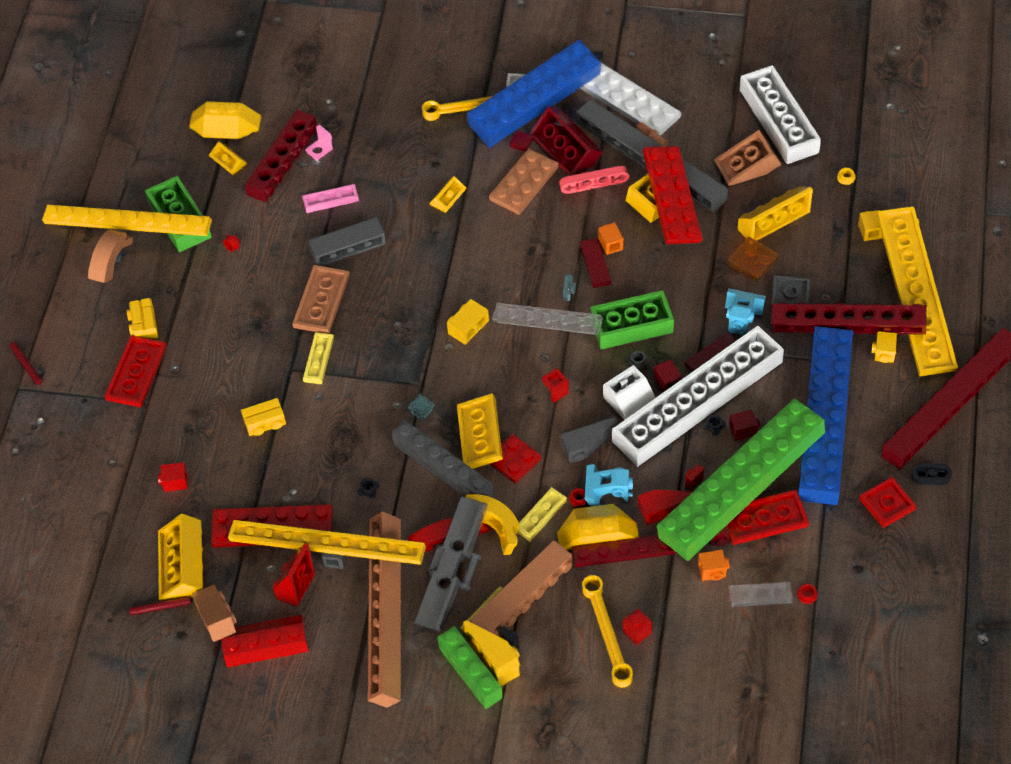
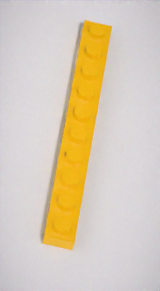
M47 205L42 221L45 224L207 236L212 219L209 216Z
M233 520L228 536L229 540L233 542L299 549L304 543L309 544L310 551L420 565L426 549L425 543L239 520Z

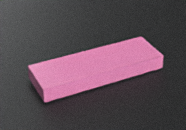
M355 184L302 196L306 213L359 201Z

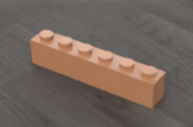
M552 541L473 616L470 622L498 636L500 628L512 626L521 613H525L535 599H540L545 590L557 582L561 574L567 573L572 567V554L556 541Z

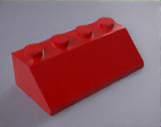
M302 614L235 627L236 633L221 639L227 668L308 652Z

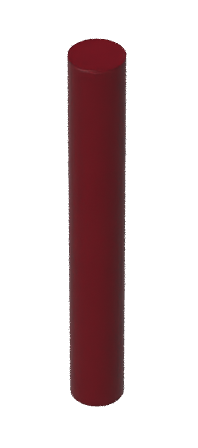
M12 342L10 348L35 384L40 385L42 379L18 344Z
M187 596L130 607L129 611L132 616L191 604V598Z

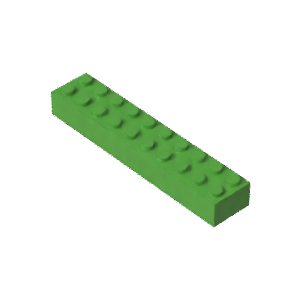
M794 398L657 525L659 539L685 560L689 561L825 433L824 419Z

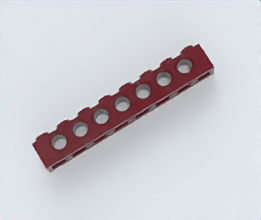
M780 302L772 304V333H814V328L817 326L853 330V334H877L879 331L926 335L927 305H902L898 303L893 305H883L880 303L873 305H864L862 303L847 305L843 303L806 304L803 302L787 304ZM790 315L795 316L794 318H788ZM852 316L853 318L846 319L845 317ZM866 316L872 317L871 319H865Z

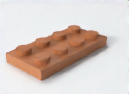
M528 148L489 195V200L520 215L559 168V163Z
M317 265L313 266L293 321V328L330 334L350 277L349 271Z

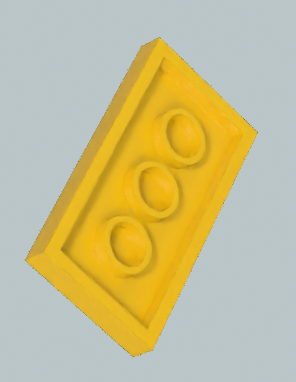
M493 393L457 404L463 462L474 469L503 460L496 399Z

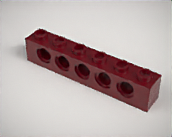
M300 110L295 111L245 183L247 196L263 202H267L269 197L273 196L275 188L278 184H281L286 172L290 171L292 163L300 156L303 147L307 146L312 134L316 133V126L318 125L314 115Z

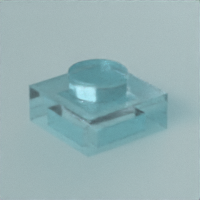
M566 274L563 286V300L571 301L572 294L576 292V283H573V275Z
M419 394L407 407L408 411L423 420L435 409V404Z

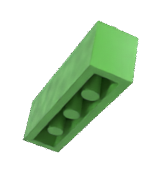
M454 626L439 635V649L482 706L487 709L501 700L502 687L457 628Z

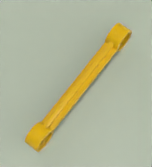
M491 97L446 104L427 101L422 106L423 117L428 121H434L439 118L440 114L474 109ZM431 109H435V110H436V111L433 112V113H428V111L431 110Z
M589 575L582 582V591L591 600L613 666L612 681L618 687H627L632 682L633 671L628 664L624 663L601 595L603 592V582L600 577ZM590 583L591 585H596L599 589L589 591L585 586ZM620 671V673H626L629 677L625 680H620L615 677V673Z

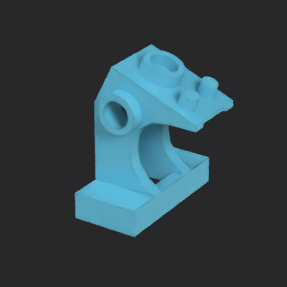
M729 288L725 308H728L726 318H729L728 332L741 336L747 334L748 325L753 323L754 315L762 316L766 296Z
M594 464L587 465L585 500L590 507L599 506L601 497L612 493L615 497H623L628 502V497H632V492H629V489L632 490L633 478L629 477V470L616 467L611 470L599 471ZM611 480V483L602 484L604 481Z

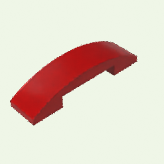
M453 517L435 522L418 530L408 537L409 541L425 543V552L433 550V545L445 541ZM482 523L478 535L489 532V525Z

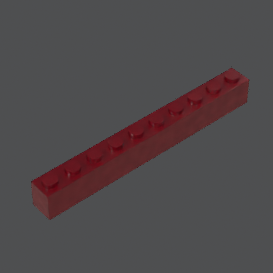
M1004 327L999 332H995L987 344L984 343L978 350V353L968 359L964 367L958 368L952 379L949 378L945 381L940 391L936 390L928 403L924 402L915 415L912 414L903 427L900 426L895 431L891 439L885 440L882 445L881 457L901 470L1011 360V332Z

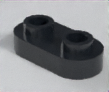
M917 464L913 467L911 473L912 480L920 485H945L950 482L952 476L951 468L945 464Z

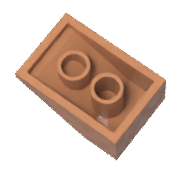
M760 130L714 159L729 186L767 175L782 165Z

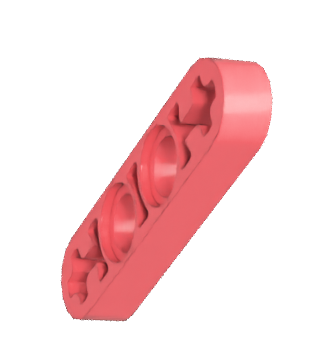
M617 166L567 176L560 180L559 185L563 193L569 194L623 183L629 179V173L625 166Z

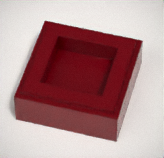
M517 131L510 142V147L526 152L534 140L533 136Z

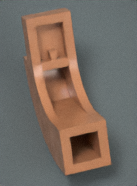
M107 230L99 239L92 254L88 279L102 283L113 279L116 258L124 247L133 243V236H129L123 231Z

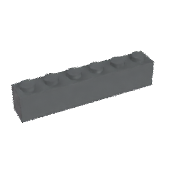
M406 420L392 431L394 446L465 497L466 494L494 496L493 484Z

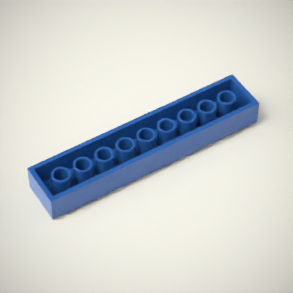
M817 326L814 328L807 407L824 419L825 433L802 454L798 491L801 501L838 505L853 330Z

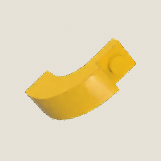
M466 494L465 498L488 504L482 523L491 526L497 532L503 555H511L514 547L517 546L516 534L520 527L513 512L506 505L492 497Z

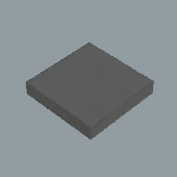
M774 275L770 309H772V304L780 302L787 304L803 302L809 304L811 278Z

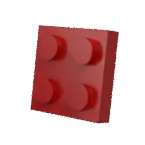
M512 433L501 444L503 460L490 463L489 465L516 484L541 460V454Z
M893 477L866 491L859 497V500L882 528L916 510V504Z

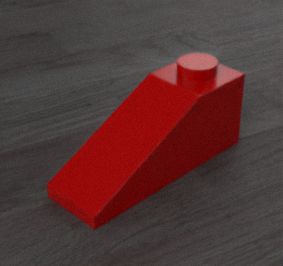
M658 489L645 491L638 496L637 506L646 525L663 520L692 492Z

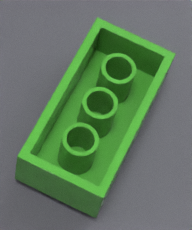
M178 176L145 190L148 204L153 212L203 216ZM210 228L207 236L167 233L179 253L212 238Z
M663 290L590 307V320L600 350L671 334L674 330V318Z

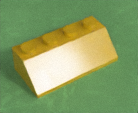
M798 186L793 190H788L778 198H773L765 205L758 206L748 214H743L738 220V231L752 244L808 214L811 208L813 189L811 187Z
M180 514L158 530L159 601L187 596L192 598V593L203 589L201 520Z

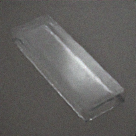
M790 582L729 586L731 607L788 604L793 602Z

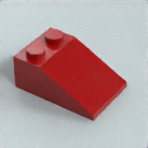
M304 543L291 556L289 562L284 564L280 578L276 579L273 584L275 598L295 607H298L315 576L309 544Z

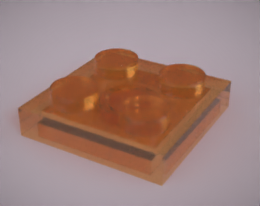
M748 236L729 257L727 265L758 282L779 259V254Z

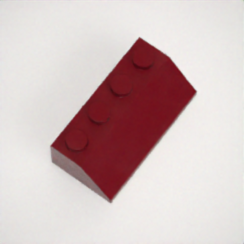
M548 106L529 133L548 155L559 163V166L568 176L581 174L593 167L603 153L559 108Z

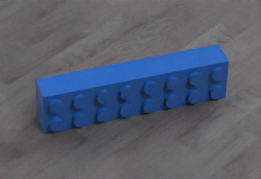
M579 39L468 112V125L490 148L545 112L548 106H554L601 74V62Z

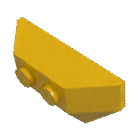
M207 101L192 112L189 126L204 138L239 139L252 132L259 131L261 115L242 103Z
M607 504L573 509L557 532L559 545L570 551L572 546L638 538L639 534L637 524L632 518L616 505Z

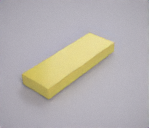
M315 332L303 382L323 383L334 340L333 334Z
M551 487L519 522L520 527L517 533L531 541L567 502V497Z

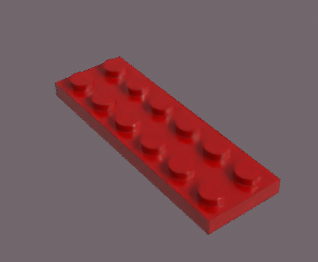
M679 146L644 147L643 155L665 243H701L702 235Z
M332 504L213 509L212 548L264 546L230 541L228 536L233 520L332 532Z

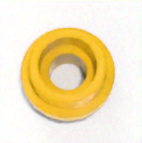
M842 168L837 174V180L844 185L852 184L855 181V173L850 168Z

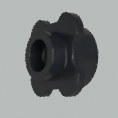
M710 415L707 418V422L703 423V429L711 431L713 435H718L721 428L726 426V422L718 415Z
M370 478L361 480L360 489L357 490L358 495L375 498L379 483Z

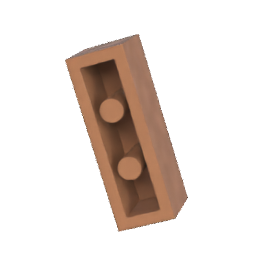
M215 585L192 593L197 610L213 642L236 633L234 624L237 621L222 591H217Z

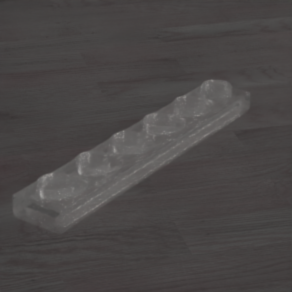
M497 303L492 320L495 323L598 335L603 317L599 314Z

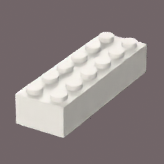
M773 65L741 76L740 91L786 164L818 154L820 137Z

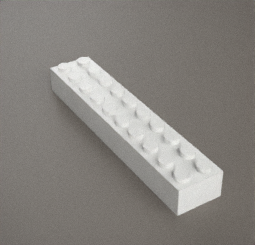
M756 326L612 429V442L637 467L780 365L783 362L784 349L759 326Z

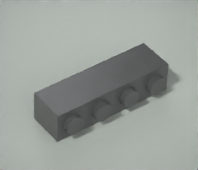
M376 217L308 240L315 264L323 266L385 245L386 241L385 233Z

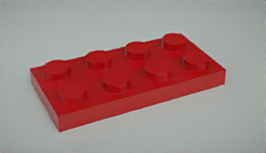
M130 336L106 391V401L142 408L166 351V342Z
M797 490L753 500L728 523L731 532L730 542L733 546L809 527V521Z

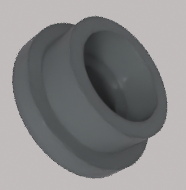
M634 351L628 358L629 365H634L637 369L644 368L647 365V356L642 351Z

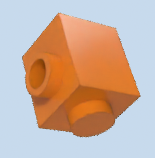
M616 223L606 224L598 228V240L606 255L623 250V237Z
M723 550L698 554V566L702 581L720 580L726 577V572L730 565L728 557H724Z

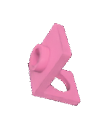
M321 125L316 126L318 141L305 149L315 160H319L333 150L332 136ZM320 147L323 150L321 153L316 154L313 152V149Z

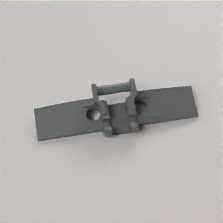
M461 496L444 544L437 547L430 566L429 575L432 577L414 622L415 624L441 632L458 589L470 591L471 586L469 585L476 565L482 559L480 555L472 553L488 506L487 503ZM456 542H464L463 549L459 551L454 550ZM466 558L470 559L463 580L460 582L456 576L460 562L464 563ZM445 580L450 582V585L447 588L440 587V582Z

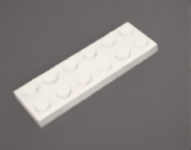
M602 63L601 74L580 88L636 124L643 122L651 129H656L660 136L681 117L679 110Z

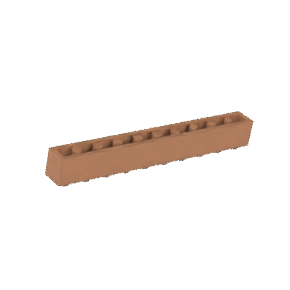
M383 511L369 519V536L401 540V519ZM369 558L368 701L388 708L401 701V562Z

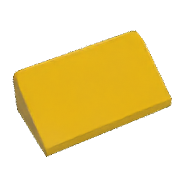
M219 141L208 155L232 175L247 164L244 159Z
M453 176L429 204L446 213L467 187Z

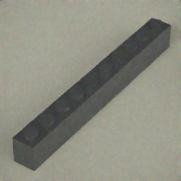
M591 99L577 111V124L645 169L647 167L643 155L644 147H663L654 139L649 138L640 130L635 129L628 122L618 118L613 112H609ZM682 158L692 199L714 213L727 201L728 189Z

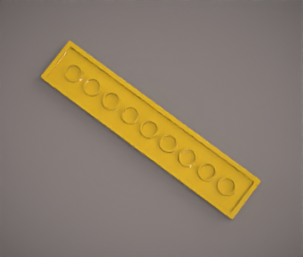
M913 206L878 211L877 218L900 304L927 305L926 335L908 334L919 377L956 372L958 365L915 208Z

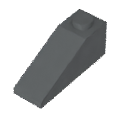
M616 417L561 434V446L568 462L582 461L612 435V429L617 426Z

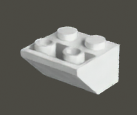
M634 365L603 384V398L624 420L656 398L646 377Z

